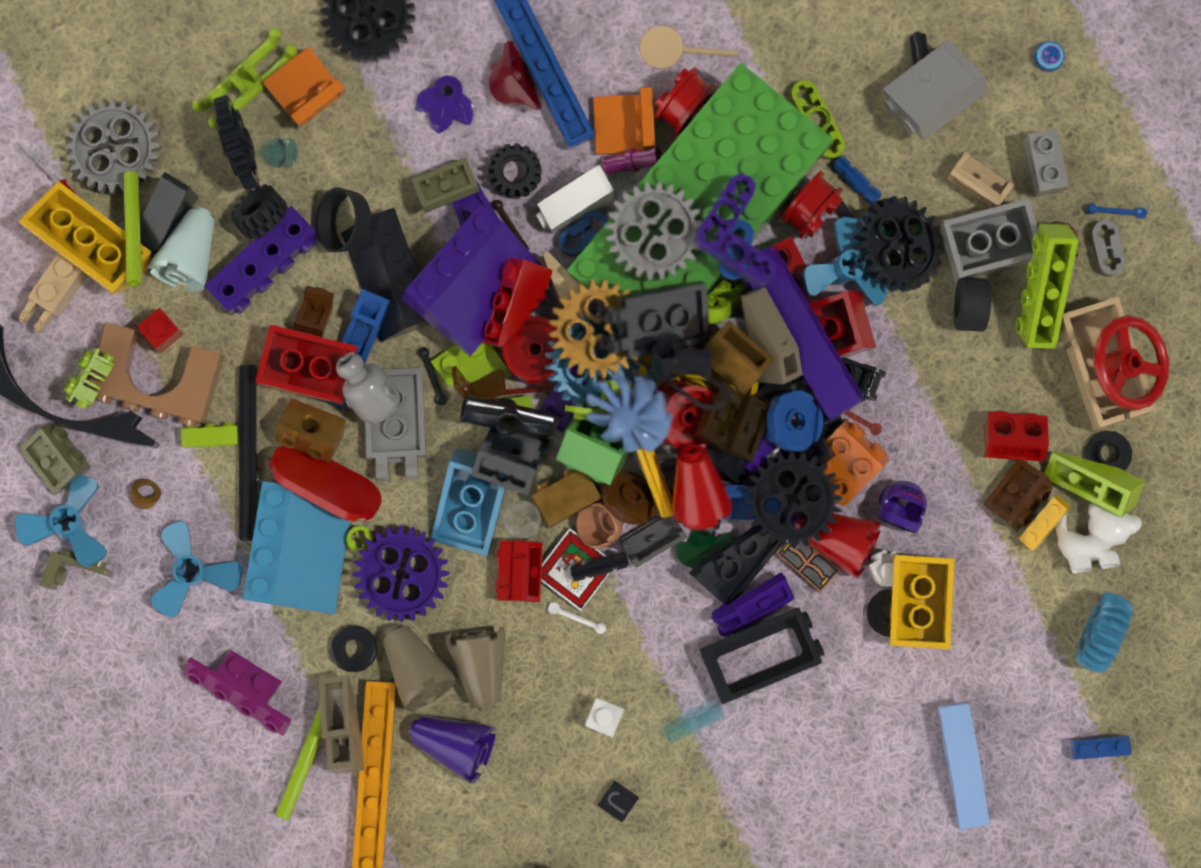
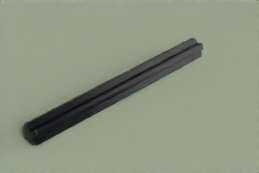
M242 365L239 368V539L241 541H253L257 517V384L255 383L257 367L254 365Z

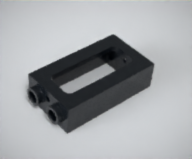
M798 607L699 649L722 705L823 663L821 657L825 653L819 639L813 640L809 629L813 628L807 611L801 612ZM791 628L794 630L802 649V653L799 656L733 684H727L717 661L720 656L784 629Z

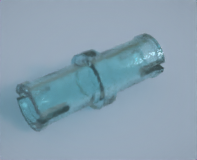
M716 701L714 704L695 713L693 711L688 712L686 717L667 726L665 725L663 728L670 743L673 744L675 741L694 732L696 734L702 733L701 729L726 718L718 701Z

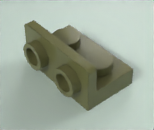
M466 157L460 160H452L443 167L433 171L422 172L418 177L411 179L425 213L480 192Z
M57 422L40 427L19 447V450L53 495L62 492L75 478L87 473L91 469L85 455L76 448L68 437L66 430Z

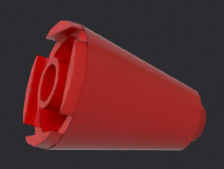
M689 444L677 454L672 513L674 520L677 523L678 521L684 523L685 528L695 530L712 528L718 525V520L723 516L726 519L730 515L732 510L731 498L707 450L700 445Z
M802 512L795 526L797 529L807 525L808 517L805 513ZM833 513L832 517L838 521V524L829 522L827 527L831 533L819 532L821 542L811 537L810 545L850 575L860 578L865 570L861 567L863 561L870 560L881 532L879 529L882 527V524L877 521Z

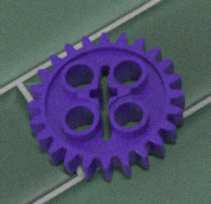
M399 525L397 533L394 534L392 529L387 527V536L383 537L377 531L375 533L377 542L367 539L366 544L370 549L358 550L364 558L363 560H354V564L361 567L360 571L352 573V576L361 578V581L355 584L354 588H363L364 592L358 598L359 600L365 598L370 600L366 609H370L374 605L378 607L377 617L385 611L387 612V621H390L394 614H398L400 623L403 622L405 614H409L411 620L415 621L416 611L426 616L425 606L428 605L435 609L436 604L433 598L443 599L444 595L438 589L439 587H448V584L441 580V577L450 574L447 570H441V566L448 563V559L438 558L443 548L434 550L432 546L436 539L433 538L426 542L424 540L426 536L425 531L419 536H415V527L412 526L407 534L404 533L403 526ZM392 547L398 551L399 559L397 562L388 564L383 560L382 552L385 548ZM409 548L410 553L405 567V572L409 573V578L404 577L398 598L394 600L392 595L397 575L393 574V570L399 569L404 549ZM423 555L428 561L427 568L423 571L414 570L411 566L412 557ZM380 576L387 577L391 582V589L385 593L379 592L375 588L376 578ZM406 585H417L420 589V596L415 600L407 599L403 593Z

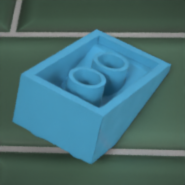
M456 448L449 462L431 539L435 538L436 542L488 556L508 488L471 476L477 453ZM500 473L502 477H507L505 473Z

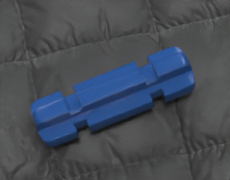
M845 156L839 157L833 163L832 168L839 175L842 174L844 176L843 179L859 195L862 193L864 195L863 199L869 205L875 204L881 198L882 193L875 186L872 187L870 185L871 182L855 166L852 168L850 166L851 162Z

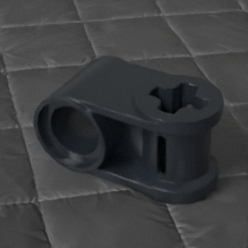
M841 357L864 398L876 401L878 398L876 395L881 378H885L886 372L874 366Z

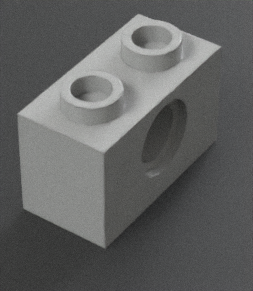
M1052 129L1028 134L1023 140L1034 198L1064 192L1069 187L1058 130Z

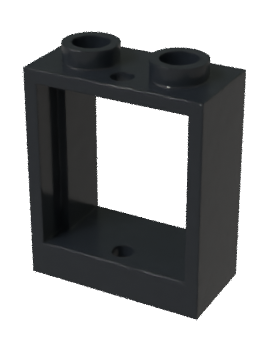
M490 428L478 451L471 476L529 495L543 465L550 440L519 433L504 436L498 433L495 428ZM500 473H505L507 477H502Z

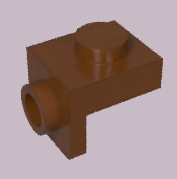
M306 286L304 300L294 323V330L323 337L333 311L334 294L324 288Z

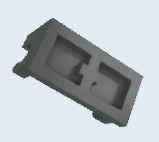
M659 515L620 538L619 542L632 564L637 568L686 539L687 535L674 520L673 515L667 518H662Z

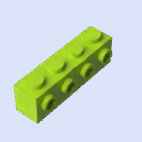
M1039 223L1038 233L1033 236L1032 262H1029L1027 265L1028 282L1026 289L1022 291L1021 304L1023 306L1021 316H1018L1016 320V332L1020 335L1027 348L1056 349L1079 242L1078 237L1069 225Z

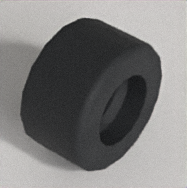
M961 278L957 282L954 296V326L957 330L983 332L987 329L991 311L990 281L987 278Z

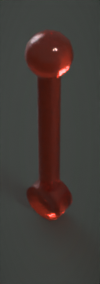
M546 383L540 387L506 389V393L500 396L539 392L549 395L553 385Z
M851 411L844 413V415L869 428L872 434L878 435L882 432L880 424H872Z

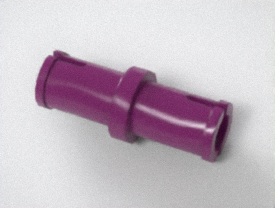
M659 146L638 151L634 148L628 149L623 154L605 156L603 158V169L607 175L624 171L638 172L640 168L654 166L663 156V152Z

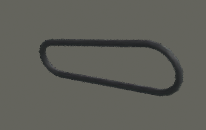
M638 356L637 361L651 372V366ZM699 375L724 391L725 399L717 405L700 403L673 382L664 381L696 406L703 409H719L729 401L730 393L728 389L710 376Z

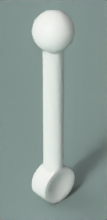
M555 602L550 603L548 606V611L551 614H561L595 629L598 634H603L606 631V625L602 622L595 623L566 611Z

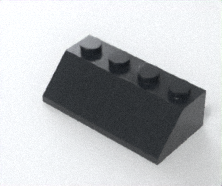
M391 208L372 215L370 231L365 243L359 249L348 251L361 289L364 288L390 300L378 333L382 343L431 324L401 300L405 290L419 273L395 209ZM354 225L341 233L345 245L352 235Z

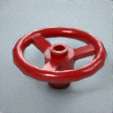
M1125 315L1112 319L1101 330L1094 346L1093 365L1097 381L1105 395L1119 407L1134 411L1152 406L1162 396L1169 379L1170 360L1166 344L1154 326L1140 317ZM1128 327L1138 329L1148 337L1154 347L1157 364L1143 361L1139 351L1131 348ZM1116 333L1118 350L1106 353L1109 341ZM1140 374L1156 377L1152 389L1145 396L1135 399L1126 397L1121 393L1126 380L1129 378H1135Z

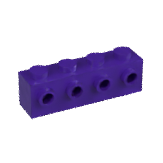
M292 206L285 211L287 213L286 216L280 218L282 221L280 225L276 224L274 226V231L271 232L269 230L267 231V236L262 237L260 235L259 239L251 242L205 285L206 289L231 315L235 312L238 314L244 312L251 305L250 299L257 292L263 294L273 285L274 282L271 280L279 272L282 274L286 273L295 264L293 259L301 252L304 254L308 253L317 244L315 240L318 237L316 231Z

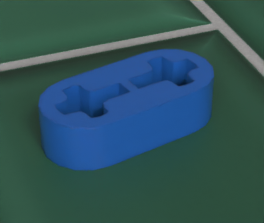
M595 211L587 214L560 235L559 247L561 251L570 257L580 255L598 233L597 230H592L588 234L585 233V230L591 226L590 220H602V229L608 222L607 217L603 213ZM582 234L583 238L577 242L578 248L576 250L572 247L568 249L565 247L567 244L566 237L570 236L574 239Z

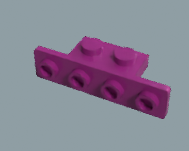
M232 650L216 672L192 657L187 660L183 674L187 676L190 682L210 690L217 699L234 705L243 715L255 718L263 723V726L270 732L279 733L282 736L285 735L291 719L268 705L282 683L281 680Z

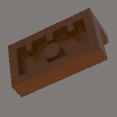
M1017 460L983 504L988 510L1009 523L1011 528L1017 532L1022 526H1026L1031 521L1033 512L1038 505L1047 501L1051 495L1053 485L1047 475L1026 461Z

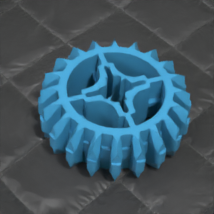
M1110 592L1103 594L1099 598L1079 641L1076 654L1077 664L1084 666L1089 671L1103 673L1110 667L1111 662L1114 661L1116 654L1119 652V648L1130 625L1133 611L1131 601L1126 600L1121 595Z

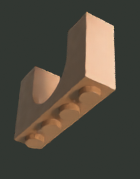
M106 322L98 348L100 351L97 355L102 357L105 352L115 357L112 362L115 365L107 377L92 370V373L106 380L104 383L90 375L89 381L101 387V390H98L89 384L87 385L88 388L98 393L95 400L110 404L112 399L123 402L122 408L139 412L140 407L151 410V416L167 420L168 415L179 418L178 423L195 428L197 423L205 425L224 356L217 352L192 346L183 377L179 384L166 394L159 396L146 395L135 387L130 374L131 361L140 333L133 329Z

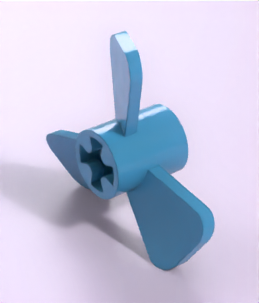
M842 217L833 223L838 255L828 259L825 264L809 265L803 270L802 280L805 293L808 296L817 295L831 283L843 285L853 281L871 305L878 306L883 303L887 295V288H880L879 280L871 282V276L862 272L866 263L857 262V259L862 254L854 250V247L860 245V241L854 239L853 236L861 233L855 225L862 222V219Z
M83 475L75 478L70 485L67 505L55 508L50 517L27 513L17 515L15 518V528L19 542L24 546H30L57 534L64 542L71 543L76 559L81 566L91 567L107 556L106 548L85 533L86 524L80 516V512L98 490L97 481ZM75 518V522L68 523L70 530L64 531L61 522L64 519Z
M175 522L162 530L161 538L177 558V561L173 566L175 579L153 594L150 600L151 605L166 617H176L182 608L189 586H198L204 581L229 591H234L240 586L243 567L240 563L234 561L206 565L202 559L192 556L189 527L185 522ZM187 563L189 566L196 565L199 567V573L190 580L185 578L188 574L184 570Z

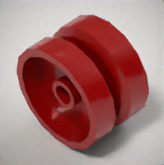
M529 316L503 345V357L509 371L516 379L529 385L547 384L551 382L548 381V378L554 374V370L545 368L546 365L553 363V359L548 358L545 354L554 352V349L548 343L549 341L558 342V338L550 337L549 334L557 330V327L549 324L551 320L542 316ZM531 346L541 347V352L538 355L531 354Z
M671 381L697 401L707 405L711 391L705 387L688 382ZM664 382L659 385L652 396L654 397L660 391L664 397L666 413H672L669 434L662 444L680 450L689 444L706 447L708 443L695 436L705 409L696 406Z

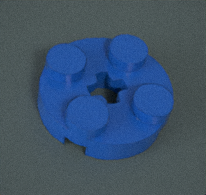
M788 391L771 399L767 414V437L770 442L776 443L781 449L786 451H804L809 448L812 442H816L819 439L823 429V415L821 409L816 408L812 401L815 399L810 394L803 391ZM795 413V419L799 420V425L793 427L791 418Z

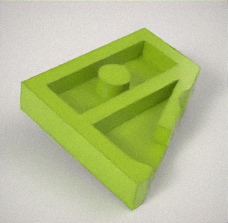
M483 342L470 357L456 345H453L431 361L448 387L454 386L452 367L457 366L469 383L475 382L500 369L504 373L505 378L512 375L492 345Z

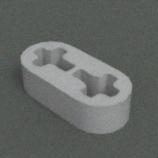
M1102 220L1092 228L1090 237L1099 272L1107 277H1113L1124 269L1125 256L1117 226L1109 220ZM1102 227H1105L1106 231L1112 232V235L1108 237L1109 246L1105 245L1103 237L1098 238L1097 236ZM1109 250L1111 258L1118 260L1114 270H1111L1110 266H1104L1103 264L1108 259L1107 251Z

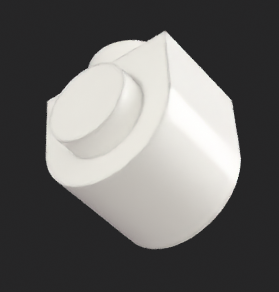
M884 549L870 557L873 563L867 565V568L874 581L881 586H892L894 555H897L895 551L888 554L887 550Z

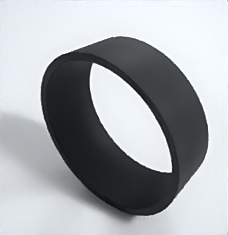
M340 187L332 188L323 196L317 209L316 230L320 243L326 250L333 253L359 249L365 243L371 226V212L368 202L358 192ZM349 196L354 208L355 222L352 235L344 246L337 235L336 216L340 204Z

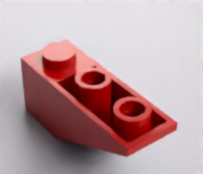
M508 258L502 270V281L499 291L493 300L494 307L490 320L485 326L483 343L502 347L544 300L553 272L552 269L524 259Z

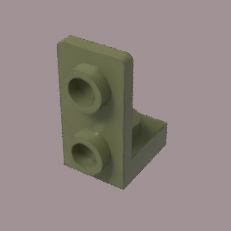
M62 548L60 553L51 551L40 586L52 590H57L58 585L62 586L68 573V569L64 568L66 563L108 577L112 576L113 571L105 569L107 563L102 561L91 567H83L78 563L74 552Z

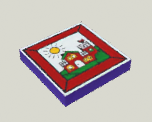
M569 528L542 563L541 582L582 611L610 573L592 578L587 576L584 580L575 582L572 579L570 567L577 564L585 565L588 561L606 557V555L598 549L584 545L578 534Z

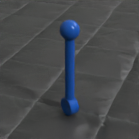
M1089 203L1086 206V212L1090 215L1100 212L1132 215L1137 219H1143L1147 216V210L1143 207L1130 210L1098 207L1094 203Z

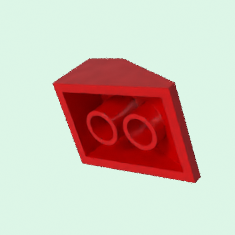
M844 291L810 303L811 308L840 357L847 358L877 348L860 291Z
M270 324L255 383L259 386L343 404L344 395L342 389L346 379L338 375L336 363L344 355L352 352L356 353L357 346Z

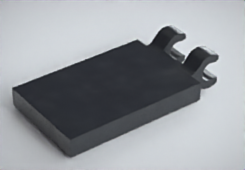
M702 281L620 297L621 306H603L598 308L600 321L606 320V324L618 323V335L600 337L601 349H608L609 354L623 351L624 356L633 358L652 354L653 345L659 341H672L679 348L709 341L707 286Z

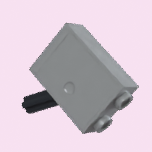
M918 31L909 37L913 66L883 88L886 97L884 105L893 116L898 114L906 130L912 135L916 133L924 141L988 92L985 75L949 40L929 53L927 36L925 33H919Z

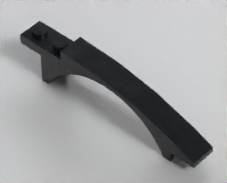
M0 325L1 396L32 413L79 432L129 445L158 449L160 443L137 429L143 418L132 411L106 420L75 421L50 414L35 404L23 392L12 375L5 354L4 327Z

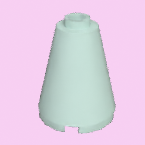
M195 207L186 211L150 261L148 269H151L150 273L152 276L176 288V283L187 285L185 291L201 292L204 290L215 224L210 211L201 207Z

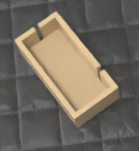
M1119 296L1064 313L1060 327L1064 344L1070 342L1071 345L1066 351L1093 431L1157 410L1155 403L1150 407L1137 411L1121 408L1107 398L1097 381L1093 365L1094 346L1101 330L1112 319L1125 316ZM1128 327L1131 348L1136 349L1130 329ZM1116 333L1111 337L1106 353L1118 350ZM1140 374L1135 378L1127 379L1121 393L1126 397L1135 399L1145 396L1150 391L1146 376Z

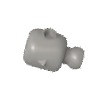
M353 352L344 355L338 360L336 371L341 378L346 379L342 389L346 404L355 411L362 421L370 424L379 423L396 411L400 403L399 391L380 366L376 364H366L363 366L361 356Z

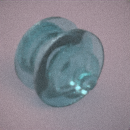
M274 138L269 142L267 158L273 167H291L295 164L298 151L292 139Z

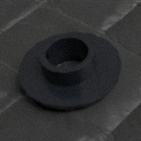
M1102 431L1096 433L1089 440L1085 449V458L1125 471L1132 460V449L1129 441L1122 434L1115 431ZM1111 445L1116 449L1117 457L1114 462L1104 461L1101 456L1103 446Z
M887 589L878 592L871 598L867 606L866 616L869 625L875 632L890 637L891 622L885 621L881 614L883 607L892 603V590Z
M350 625L342 628L335 634L331 641L330 652L333 661L339 668L346 672L357 673L366 670L373 664L377 656L378 645L374 635L368 629L362 626ZM351 640L360 641L363 646L362 654L355 658L349 657L346 653V645Z

